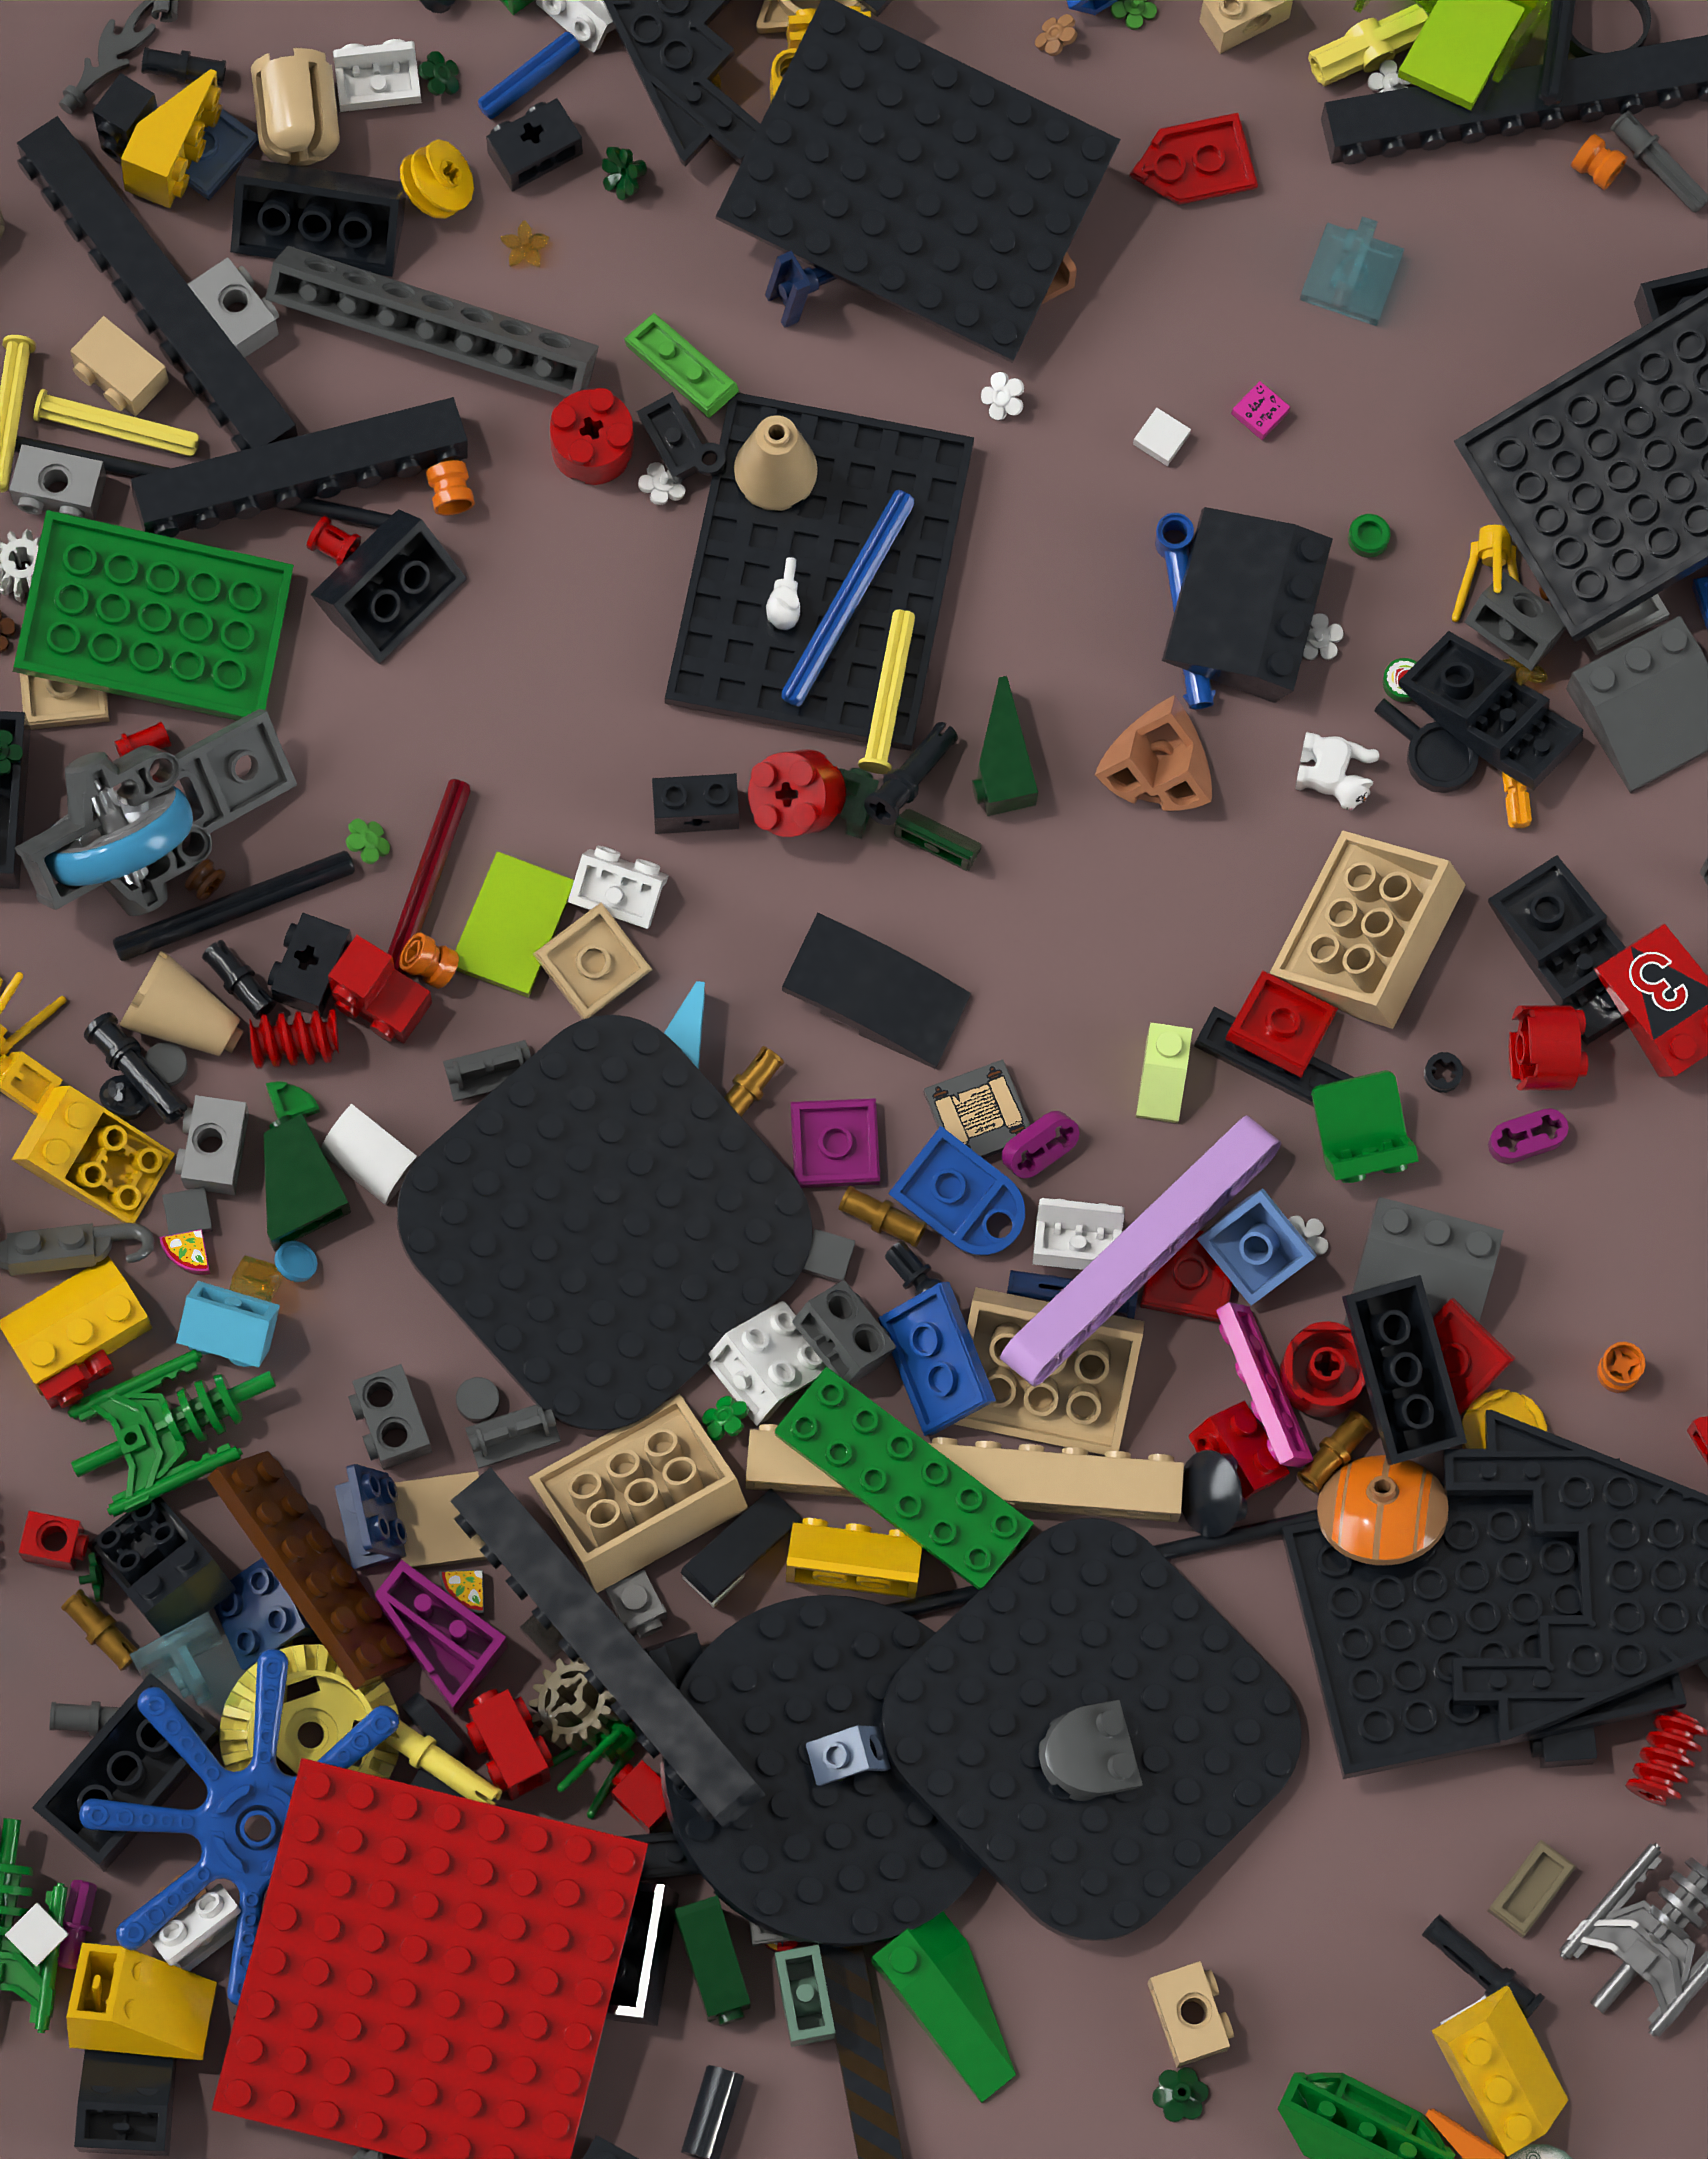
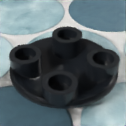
M1213 1450L1200 1451L1194 1454L1184 1466L1181 1510L1192 1529L1203 1536H1222L1234 1526L1236 1521H1242L1247 1515L1248 1505L1242 1496L1241 1482L1237 1474V1461L1229 1453L1221 1454Z

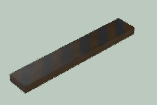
M819 1944L835 2028L836 2049L857 2158L904 2159L863 1946L833 1947V1945Z

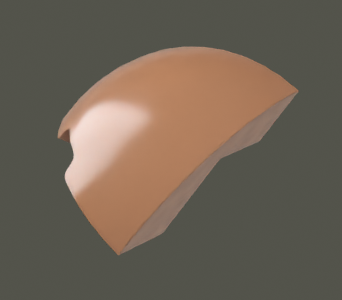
M1175 695L1157 704L1133 722L1106 751L1095 773V776L1101 783L1119 797L1131 803H1136L1138 799L1161 804V809L1164 811L1192 809L1210 803L1212 799L1211 775L1203 746L1192 721Z

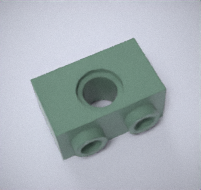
M819 1944L776 1952L774 1960L791 2047L835 2039L834 2022Z

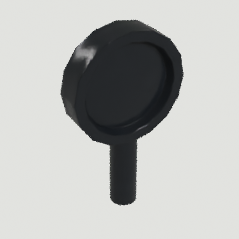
M1385 698L1377 705L1374 712L1411 741L1408 747L1407 765L1410 774L1419 785L1433 792L1448 793L1459 790L1471 780L1478 766V754L1461 743L1437 722L1428 723L1420 728Z

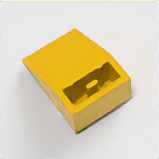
M210 69L137 123L121 157L125 191L169 209L176 196L182 198L190 179V175L186 174V169H189L192 161L199 162L206 146V140L203 139L205 135L204 129L205 127L208 128V126L214 128L222 112L223 105L219 104L221 88L217 85V71Z
M72 1086L54 1087L11 1160L45 1182L122 1223H135L175 1153Z
M82 1943L66 2016L69 2048L203 2060L217 1982L177 1966H170L164 1961L136 1950H128L122 1946Z

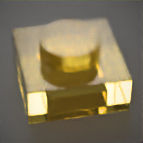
M244 1255L232 1276L230 1290L271 1302L283 1281V1275L278 1271L275 1264Z

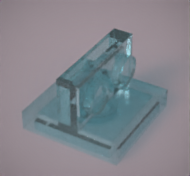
M1362 216L1357 230L1351 228L1348 230L1327 222L1301 292L1300 300L1377 326L1401 262L1404 248L1374 238L1378 221Z
M206 1612L129 1655L143 1680L150 1673L158 1679L170 1672L183 1698L185 1699L192 1695L196 1704L200 1705L213 1696L193 1659L223 1643V1640L209 1612Z

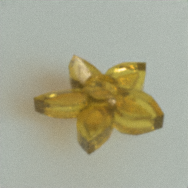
M525 220L518 227V236L508 234L500 237V240L506 247L513 249L509 255V267L519 264L524 257L530 265L540 267L541 261L538 250L544 248L550 237L541 233L532 235L531 227Z
M1510 655V659L1502 660L1516 668L1515 681L1520 685L1525 684L1528 680L1534 683H1542L1548 678L1544 669L1539 665L1530 671Z

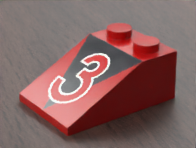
M1661 924L1594 968V971L1659 1077L1677 1076L1708 1055V976L1666 924Z

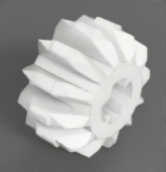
M28 529L24 531L22 539H17L14 532L9 531L7 534L9 543L0 542V593L6 596L14 591L15 599L19 602L23 600L25 592L30 590L41 538L39 536L33 540L32 532ZM23 561L30 562L31 566L25 564L26 569L18 570L16 567L18 565L21 568V562Z

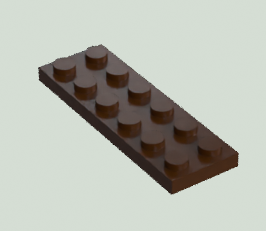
M269 1451L217 1467L207 1477L354 1690L405 1671L415 1662L404 1640L394 1631L383 1615L379 1604L368 1594L357 1578L355 1570L345 1561L333 1544L330 1534L319 1524L308 1508L306 1500L296 1491L284 1474L280 1463L272 1457Z

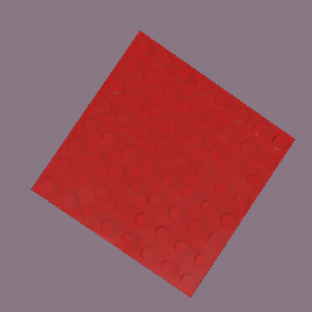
M301 1758L211 2110L406 2159H571L649 1843Z

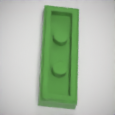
M655 313L650 315L624 338L626 347L709 418L739 392L738 385Z

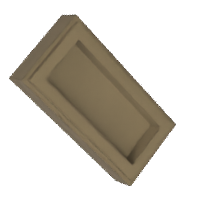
M1540 1840L1487 1911L1523 1938L1576 1866L1544 1841Z

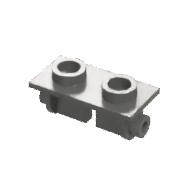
M526 1040L443 1061L453 1101L456 1102L491 1093L531 1057Z
M537 1405L465 1428L478 1469L561 1442L552 1410L543 1411L542 1407L539 1408Z

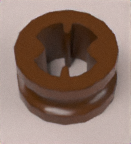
M211 859L201 862L189 875L184 885L188 891L195 890L197 892L196 897L200 901L208 899L219 888L226 876L224 870H215L213 868L214 862Z

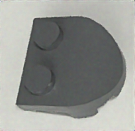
M1120 1700L1079 1707L1049 1723L1051 1726L1047 1731L1046 1737L1039 1744L1040 1764L1051 1785L1058 1784L1070 1794V1799L1088 1801L1097 1796L1134 1790L1143 1785Z

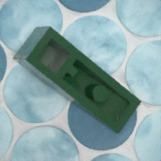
M1007 676L999 677L979 761L977 779L972 780L977 805L984 803L987 816L1036 806L1038 790Z

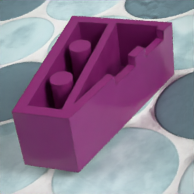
M401 1559L376 1591V1601L455 1716L507 1649V1637Z

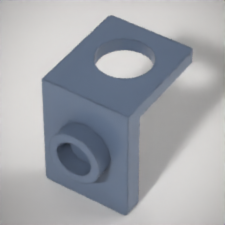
M857 1725L806 1743L814 1778L818 1786H823L867 1770L886 1771L891 1769L879 1726ZM870 1739L876 1748L877 1758L871 1750Z

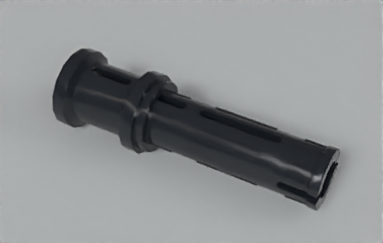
M936 723L933 730L899 769L888 771L883 778V785L877 792L870 793L864 801L866 812L873 820L888 826L897 821L900 809L906 803L913 802L917 797L918 785L949 748L957 742L958 735L953 727L949 726L941 735L940 733L946 727V723Z
M107 1012L94 1019L84 1032L86 1041L89 1044H95L106 1056L105 1062L111 1069L120 1070L124 1073L166 1124L178 1121L184 1115L182 1112L187 1110V1105L170 1089L168 1084L140 1054L141 1048L138 1041L134 1037H128L117 1025L118 1019L113 1013Z
M1441 1914L1423 1932L1422 1936L1439 1948L1449 1959L1486 1990L1484 1994L1487 1997L1507 1985L1511 1989L1526 2020L1546 1998L1541 1993L1536 1995L1516 1978L1517 1972L1512 1968L1506 1967L1503 1969L1466 1936L1455 1929Z

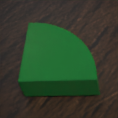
M283 1081L266 1083L277 1119L286 1115H292L294 1118L300 1114L306 1118L320 1113V1108L313 1096L300 1087Z

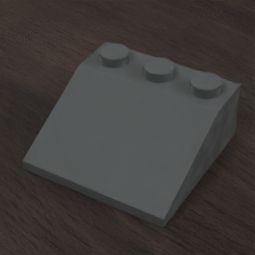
M1681 616L1670 620L1572 673L1566 690L1630 793L1708 752V663L1700 646Z
M1379 1197L1372 1213L1352 1293L1421 1275L1432 1317L1450 1299L1454 1298L1479 1322L1495 1269L1504 1230ZM1346 1314L1343 1325L1350 1329L1349 1321Z

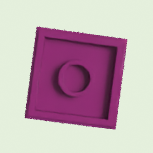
M876 1098L791 1102L794 1178L801 1188L880 1185Z

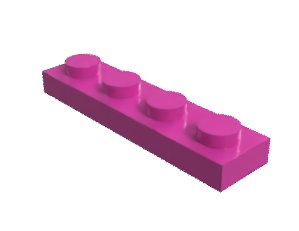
M1231 1302L1216 1310L1221 1322L1219 1330L1224 1341L1233 1350L1237 1360L1235 1369L1239 1378L1247 1385L1253 1399L1251 1401L1252 1411L1265 1427L1269 1437L1267 1440L1268 1449L1280 1465L1300 1468L1314 1459L1250 1306Z

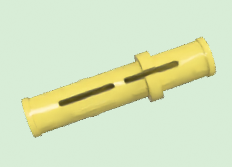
M400 1718L397 1730L383 1741L408 1757L411 1766L416 1769L422 1767L467 1799L496 1805V1802L492 1800L494 1798L498 1800L501 1797L503 1790L498 1787L496 1788L436 1746L437 1740L430 1735L422 1736L402 1722Z

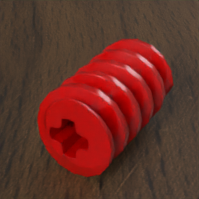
M330 1009L327 1021L324 1022L318 1010H313L309 1023L305 1022L300 1011L295 1013L292 1024H288L283 1013L278 1014L275 1026H271L266 1014L261 1015L258 1027H254L250 1019L251 1051L255 1067L262 1069L266 1056H269L274 1068H278L281 1065L283 1055H286L291 1066H296L300 1053H303L308 1065H313L317 1052L321 1053L326 1064L331 1063L334 1051H337L339 1054L335 1009Z
M1678 1710L1664 1712L1665 1715L1655 1717L1653 1725L1658 1731H1651L1646 1737L1651 1747H1643L1639 1753L1640 1758L1645 1763H1636L1632 1769L1638 1779H1628L1625 1785L1633 1794L1660 1806H1666L1665 1802L1667 1799H1681L1682 1795L1672 1786L1674 1783L1687 1784L1689 1779L1679 1770L1681 1767L1694 1768L1696 1765L1686 1754L1688 1751L1700 1753L1703 1749L1693 1740L1694 1735L1708 1737V1730L1696 1719Z

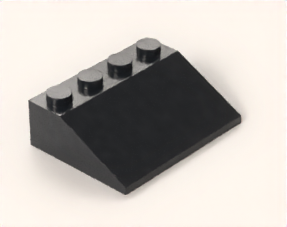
M1204 507L1201 510L1162 661L1273 703L1293 692L1333 538L1296 524Z

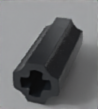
M712 2065L706 2067L681 2153L698 2159H720L744 2079L743 2075Z

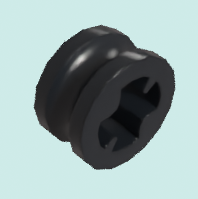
M1449 1052L1434 1054L1428 1060L1424 1069V1078L1427 1085L1437 1092L1447 1093L1454 1090L1459 1085L1463 1076L1461 1061ZM1437 1063H1440L1443 1067L1451 1065L1454 1071H1452L1450 1077L1454 1079L1448 1083L1444 1078L1436 1080L1432 1074L1436 1073L1437 1068L1433 1066Z

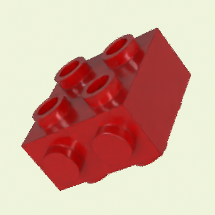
M492 1689L476 1697L473 1700L475 1706L468 1709L471 1722L465 1726L478 1755L487 1752L491 1760L486 1763V1767L494 1786L503 1790L502 1793L507 1791L513 1801L550 1782L549 1768L554 1766L553 1757L543 1737L540 1735L533 1738L529 1729L534 1727L531 1721L533 1719L522 1697L520 1696L513 1700L508 1689L501 1693L497 1689Z

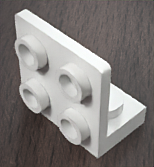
M784 1301L777 1303L725 1333L709 1353L711 1360L707 1364L736 1401H744L748 1405V1416L756 1426L768 1420L787 1397L813 1383L826 1367L792 1323L796 1315Z

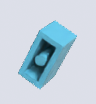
M197 1281L186 1297L176 1343L188 1346L190 1350L196 1349L201 1354L212 1353L229 1358L233 1364L238 1366L259 1367L270 1351L280 1305Z

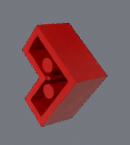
M359 935L354 937L328 975L333 1000L336 1001L334 1006L349 1018L356 1019L357 1016L362 1017L371 1023L370 1029L375 1034L389 1042L395 1038L404 1044L432 1004L431 992L397 971L391 955Z

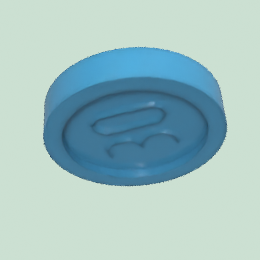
M299 1241L283 1243L277 1250L274 1258L276 1268L281 1275L293 1282H305L317 1270L318 1262L316 1255L311 1248Z

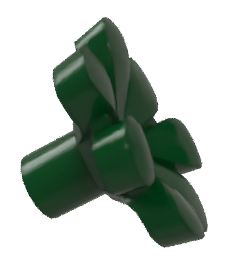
M608 147L606 150L608 158L602 160V169L610 173V175L603 179V185L607 191L616 188L617 198L625 200L638 192L637 177L644 176L647 173V166L643 160L633 161V153L630 149L620 150L619 147Z

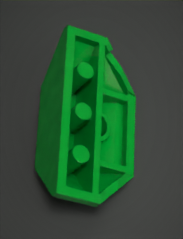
M1294 2072L1277 2108L1301 2152L1310 2159H1454L1455 2153L1449 2146H1445L1439 2133L1423 2113L1344 2073L1318 2072L1306 2075L1304 2072Z

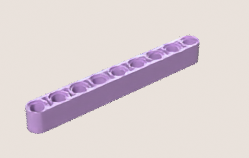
M1244 1116L1009 1341L1000 1356V1360L1033 1387L1040 1385L1270 1163L1278 1152L1281 1141L1249 1116Z

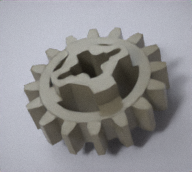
M581 1658L575 1663L570 1660L569 1665L563 1660L558 1659L556 1660L557 1670L554 1673L546 1669L543 1670L542 1673L546 1679L544 1685H533V1689L539 1693V1698L529 1701V1706L538 1712L532 1716L533 1720L531 1721L540 1728L538 1733L543 1738L562 1750L568 1745L575 1751H580L583 1740L593 1747L596 1745L595 1735L598 1732L606 1736L610 1734V1730L606 1726L609 1720L619 1721V1717L610 1707L617 1700L608 1690L601 1695L584 1676L590 1668Z

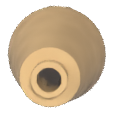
M770 416L760 422L739 450L734 465L735 480L744 493L745 498L751 504L765 510L783 511L792 508V505L802 499H806L810 495L817 478L816 457L791 420L783 416Z
M160 951L119 1024L128 1030L216 1056H220L224 1049L232 1053L243 1033V1030L237 1027L240 1018L170 955L163 951Z

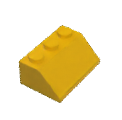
M109 1256L97 1262L96 1266L87 1267L0 1319L2 1333L40 1395H42V1392L38 1385L75 1363L77 1366L98 1351L104 1350L106 1355H109L152 1329L146 1312Z
M803 1518L802 1523L793 1522L786 1565V1582L915 1598L922 1547L899 1529H891L889 1534L886 1535L871 1533L872 1528L862 1524H846L845 1529L828 1527V1522L822 1519Z
M1507 1985L1431 2031L1488 2140L1494 2147L1508 2157L1547 2133L1568 2102V2098L1511 1989Z

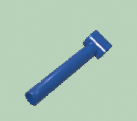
M1170 513L1160 519L1157 524L1155 539L1157 552L1166 560L1174 612L1194 535L1192 522L1188 517L1180 513ZM1170 530H1178L1184 534L1186 539L1179 544H1171L1164 539L1163 535ZM1183 669L1187 693L1183 695V698L1188 703L1189 709L1196 710L1211 707L1214 704L1213 699L1216 690H1211L1210 679Z

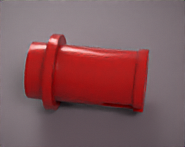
M158 722L154 726L129 736L122 733L121 739L114 741L120 757L144 745L154 746L159 749L171 746L169 736L162 722Z

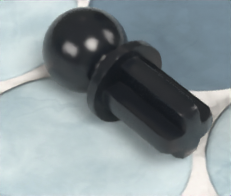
M900 1241L894 1244L886 1252L885 1259L905 1281L902 1286L905 1290L914 1286L916 1288L915 1296L943 1282L938 1278H929L926 1275L932 1267L929 1264L924 1266L905 1242Z

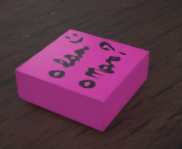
M1259 381L1232 409L1231 414L1263 440L1290 412L1291 407Z

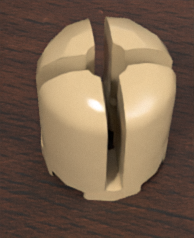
M293 48L294 56L280 57L270 60V55L267 53L256 59L251 66L258 140L261 151L269 160L282 164L308 166L324 160L336 150L340 142L332 64L330 65L326 62L325 53L314 49Z

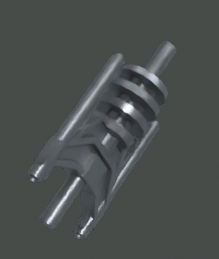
M1656 1843L1648 1845L1587 1918L1579 1924L1559 1949L1561 1952L1559 1955L1564 1960L1566 1958L1571 1959L1572 1956L1578 1959L1589 1946L1611 1950L1623 1961V1964L1593 1997L1590 2003L1601 2013H1604L1638 1974L1652 1986L1659 2003L1658 2008L1647 2020L1651 2022V2025L1648 2027L1650 2029L1649 2033L1653 2037L1656 2035L1660 2037L1708 1981V1951H1705L1690 1969L1695 1943L1689 1939L1691 1937L1683 1930L1689 1922L1699 1930H1702L1707 1925L1697 1914L1703 1907L1708 1911V1865L1704 1867L1691 1857L1684 1862L1692 1870L1687 1878L1675 1870L1669 1877L1679 1886L1677 1891L1673 1894L1661 1886L1657 1892L1667 1902L1662 1910H1659L1653 1904L1650 1906L1645 1900L1622 1908L1636 1892V1883H1644L1647 1879L1646 1872L1649 1869L1655 1870L1662 1862L1658 1857L1662 1853L1660 1851L1661 1847Z

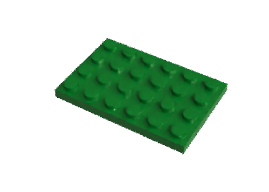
M46 510L12 672L237 721L259 708L263 710L266 708L294 565Z

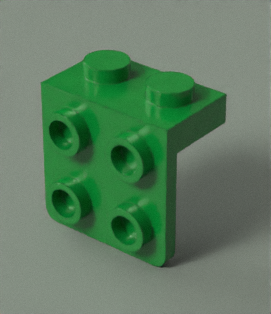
M1384 1070L1319 1085L1312 1090L1311 1095L1325 1167L1336 1181L1341 1180L1342 1183L1358 1182L1364 1180L1367 1173L1382 1170L1383 1173H1397L1408 1168L1407 1164L1419 1161L1416 1145L1406 1133L1397 1081L1391 1071Z

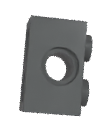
M1504 571L1502 572V591L1498 594L1495 593L1492 583L1480 595L1465 620L1466 624L1530 671L1554 648L1566 629L1552 606Z

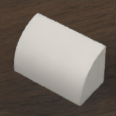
M350 1104L336 1121L321 1147V1151L326 1158L385 1205L400 1190L405 1176L417 1160V1156L353 1104Z

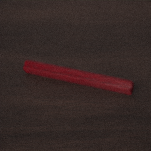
M451 779L448 782L387 952L393 957L395 969L402 974H406V972L400 968V955L407 941L416 933L421 932L471 792L470 785L458 779Z

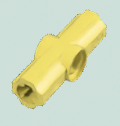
M1415 4L1379 21L1376 18L1365 19L1351 27L1344 37L1309 52L1308 60L1317 82H1320L1325 87L1362 69L1367 73L1378 70L1382 62L1393 60L1397 53L1412 47L1428 19L1423 7L1420 8Z

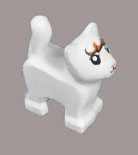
M1306 732L1300 762L1307 763L1310 760H1314L1316 765L1314 767L1299 766L1295 789L1311 788L1322 794L1333 795L1338 799L1343 809L1353 810L1357 805L1366 801L1368 795H1370L1369 788L1373 785V781L1358 775H1345L1350 759L1354 758L1362 763H1373L1378 761L1379 752L1376 749H1366L1341 737H1321L1318 734Z

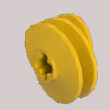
M440 139L434 140L403 159L400 165V179L404 191L411 202L423 213L433 218L446 219L457 211L464 209L472 200L474 191L472 172L460 151L449 142Z

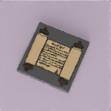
M1003 1059L924 1088L923 1093L937 1127L942 1126L983 1159L1002 1152L1010 1139L1030 1126Z

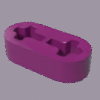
M1549 1108L1497 1125L1490 1135L1488 1142L1489 1152L1498 1162L1510 1164L1558 1148L1565 1140L1569 1129L1568 1121L1561 1112ZM1544 1120H1547L1550 1126L1557 1125L1558 1127L1554 1134V1139H1550L1547 1133L1534 1137L1532 1133L1541 1128ZM1505 1133H1507L1510 1139L1524 1136L1525 1139L1516 1143L1514 1152H1510L1507 1147H1499L1498 1145Z
M1051 1111L1006 1143L1002 1151L1003 1164L1017 1177L1023 1179L1037 1175L1076 1145L1080 1134L1078 1125L1061 1111ZM1061 1126V1128L1059 1129L1061 1135L1055 1139V1129ZM1027 1150L1025 1153L1026 1160L1020 1163L1022 1161L1021 1154Z

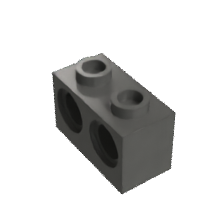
M845 1280L810 1299L792 1320V1323L823 1363L850 1385L878 1369L897 1347L890 1339L886 1329L879 1325L865 1307L860 1296L850 1288Z
M402 1364L352 1381L356 1394L350 1395L348 1398L356 1421L365 1418L370 1434L362 1437L371 1461L379 1458L381 1466L385 1470L432 1453L430 1441ZM383 1389L392 1393V1401L385 1407H375L369 1402L370 1396L377 1390ZM394 1429L404 1431L407 1434L405 1443L399 1447L387 1446L383 1440L389 1431Z

